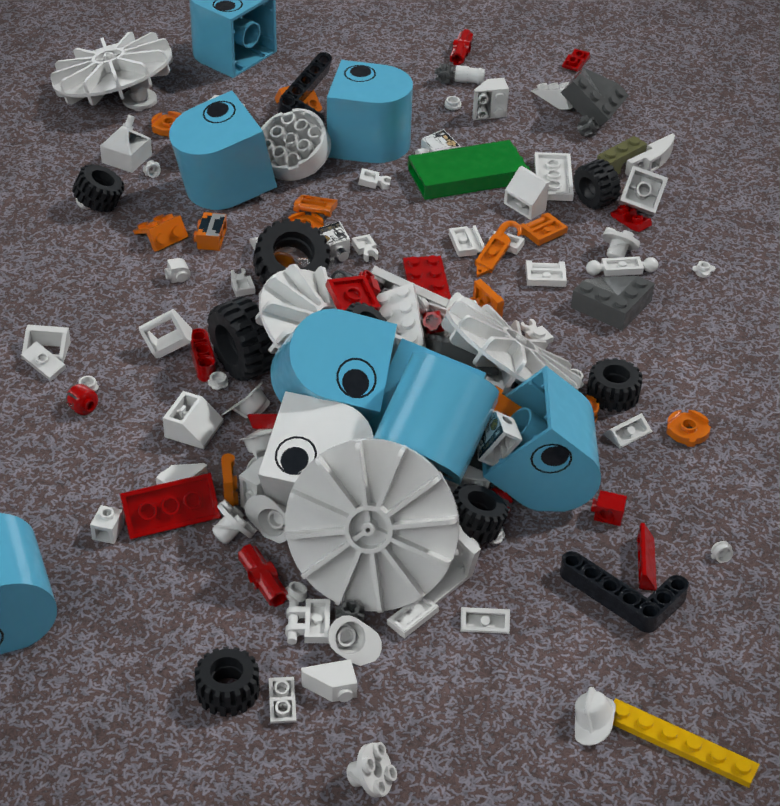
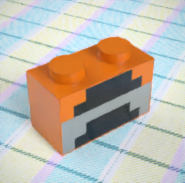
M203 213L202 219L198 220V231L194 232V242H197V249L220 251L227 230L226 214Z

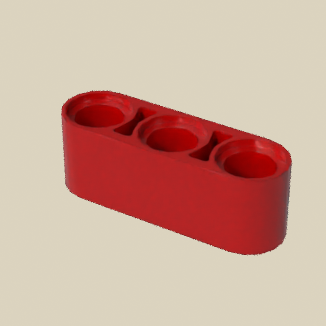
M197 328L192 330L190 352L198 379L208 382L210 375L216 372L215 358L207 331Z

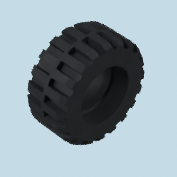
M289 218L283 219L281 223L280 221L273 222L272 227L267 226L258 237L253 257L254 271L256 276H260L259 281L261 284L264 285L277 272L286 270L287 267L281 265L273 254L283 247L297 248L308 257L310 264L300 269L315 272L319 266L326 268L327 272L331 259V250L329 244H326L327 239L325 235H320L321 231L317 227L312 228L311 223L307 221L305 223L300 222L301 219H295L294 221H290Z
M242 296L213 307L208 315L207 323L209 326L207 328L210 333V341L214 347L213 350L226 372H229L230 376L236 380L248 381L271 371V364L275 353L271 354L268 350L273 342L269 338L264 326L256 323L255 317L259 313L258 305L252 302L250 298Z

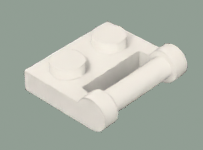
M526 260L527 286L566 287L565 261H559L558 263H535L532 260Z

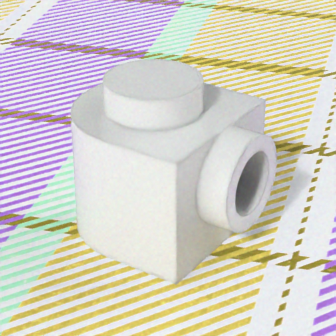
M175 258L167 260V268L164 270L167 280H170L171 283H182L190 278L191 272L184 259Z

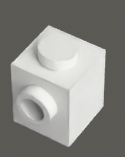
M101 505L90 524L92 539L114 544L124 526L123 510Z

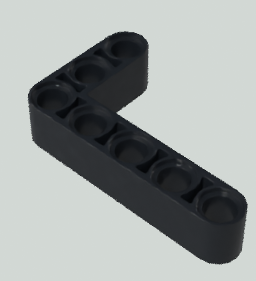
M320 52L281 95L277 109L278 113L291 112L295 108L307 109L316 113L324 124V116L303 101L328 74L332 62V57L329 53Z
M566 552L561 560L560 576L565 581L640 631L646 633L657 630L686 600L689 582L681 575L669 577L647 598L577 552Z

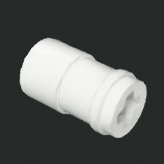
M457 65L456 71L453 72L455 73V82L476 83L477 85L484 82L485 69Z

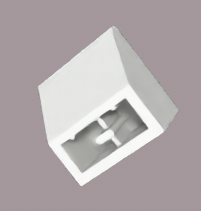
M505 78L487 79L474 89L473 120L507 117L509 87Z
M520 166L505 189L504 204L532 220L546 211L549 181Z
M183 391L163 417L164 437L205 449L223 423V418L202 396Z

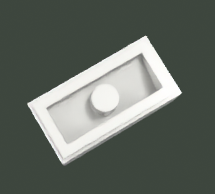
M641 413L609 429L604 435L620 449L653 431Z
M461 607L460 632L509 634L510 609Z

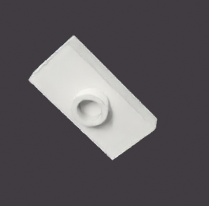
M37 341L21 354L23 360L50 381L66 369L62 361Z
M424 596L416 602L402 607L389 617L387 625L405 639L438 613L439 606L427 596Z

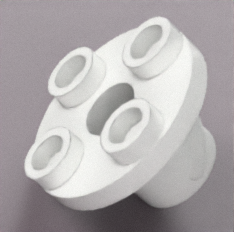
M135 85L131 86V90L123 94L125 99H122L123 104L127 108L138 112L151 108L157 103V95L154 91Z
M606 227L602 235L603 240L610 244L607 249L608 258L625 257L627 250L636 251L639 249L640 241L633 237L634 234L630 231L624 230L622 233L610 227Z
M225 499L217 505L224 517L216 525H213L212 531L215 537L222 543L228 544L230 541L232 542V539L239 532L251 538L257 531L252 523L246 522L242 518L244 514Z
M382 742L368 743L359 750L357 761L349 763L347 778L352 786H362L368 795L378 798L389 793L392 781L397 779V771L391 765L385 745Z

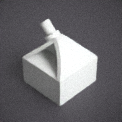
M128 115L126 122L100 145L102 163L131 173L152 155L151 138L133 130L134 116Z
M632 166L618 204L628 205V207L636 208L637 211L654 216L668 178Z

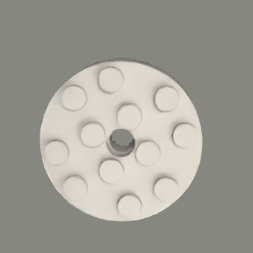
M295 108L291 112L284 114L280 112L271 117L261 127L274 177L277 179L295 181L306 178L316 173L326 162L330 154V136L321 118L310 110Z

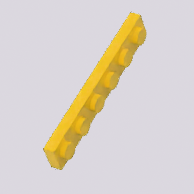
M614 699L616 705L614 726L750 788L759 769V763L621 700Z

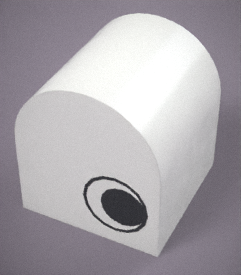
M285 391L258 473L265 496L272 499L276 504L287 507L289 494L295 481L305 467L319 454L343 442L361 438H373L371 426L366 418L349 405Z

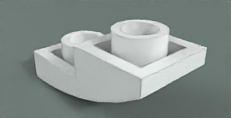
M294 677L269 678L270 724L296 722Z

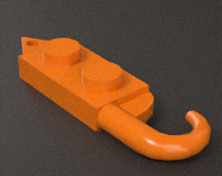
M508 220L499 226L475 260L476 277L493 272L510 247L511 240L505 234V231L509 227H515L518 230L517 236H520L522 233L520 224Z

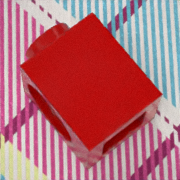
M600 490L598 499L594 498L592 502L591 512H595L594 520L621 526L627 496Z

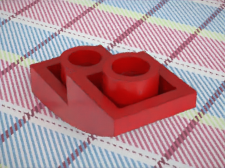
M574 49L571 55L568 54L562 67L578 72L590 58V52Z
M620 205L617 209L610 212L614 219L631 230L641 232L652 226L651 218L637 215V209L628 207V205Z

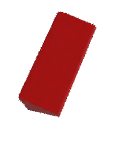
M248 414L247 416L252 428L273 429L278 414Z
M641 523L637 535L639 589L655 591L657 589L655 540L645 523Z

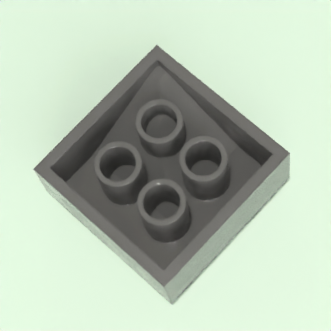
M584 67L560 92L583 117L586 115L588 117H595L599 127L612 117L629 96L618 83Z
M601 276L583 280L573 290L571 308L623 331L652 301L655 283L639 276Z
M428 334V338L424 337L427 349L481 370L486 374L499 375V369L496 367L475 366L473 360L476 355L453 345L449 340L450 336L444 337Z

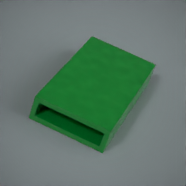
M510 140L408 156V171L425 200L507 187L520 166L530 170L529 166L525 164L523 157L517 152L516 146Z

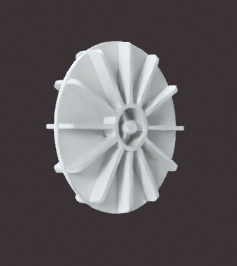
M127 32L118 43L106 46L104 38H100L103 45L102 48L93 51L75 48L73 50L75 59L58 60L55 63L57 71L52 72L50 78L56 95L64 97L66 103L70 105L85 97L88 98L90 105H96L105 94L116 91L119 92L122 100L125 99L122 92L123 89L134 85L149 89L152 87L150 77L168 75L170 72L169 64L173 62L172 50L168 41L164 38L158 39L157 34L154 32H150L135 40L133 32Z
M291 264L286 270L272 275L263 285L259 292V313L256 315L255 320L257 324L264 326L269 338L273 342L268 349L271 354L277 352L280 346L307 316L324 309H337L325 286L327 279H332L327 276L325 267L319 266L314 272L300 269L298 265Z
M464 297L460 301L454 302L446 311L441 326L451 334L449 337L450 342L459 348L475 354L476 357L473 360L475 366L496 367L502 371L504 387L509 388L514 381L520 385L545 366L554 371L575 389L578 390L581 386L582 379L570 370L571 363L545 350L548 346L547 341L527 339L522 335L520 323L517 320L509 326L492 306L485 304L483 307H480L472 299Z
M361 438L343 442L327 449L313 459L301 472L292 487L287 501L285 539H287L291 555L302 573L301 577L303 579L306 578L315 589L333 600L335 605H342L344 600H356L359 606H364V611L383 613L384 611L398 609L416 602L428 594L441 581L456 553L459 540V514L454 496L443 478V474L425 457L406 445L384 439Z

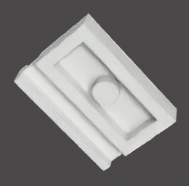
M473 225V228H468L467 226L449 228V237L458 257L477 255L485 247L476 225Z

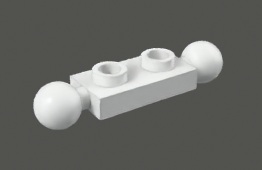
M639 256L602 258L601 264L596 260L588 262L586 270L588 274L593 276L598 275L601 271L604 272L605 276L641 275L644 270L649 273L655 272L658 268V261L653 257H648L641 261Z

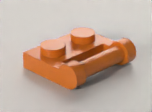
M301 195L295 200L293 211L320 213L331 217L332 212L337 207L338 200Z
M548 212L527 224H520L522 228L521 235H525L538 246L566 234L568 230L565 224Z
M227 453L221 457L224 499L234 507V505H238V492L236 491L238 489L237 475L233 474L235 457L233 454Z

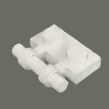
M306 599V606H299L296 600L290 601L289 607L286 610L288 624L285 627V635L287 636V643L291 645L296 644L297 637L304 635V643L329 644L330 599ZM305 618V623H298V620Z

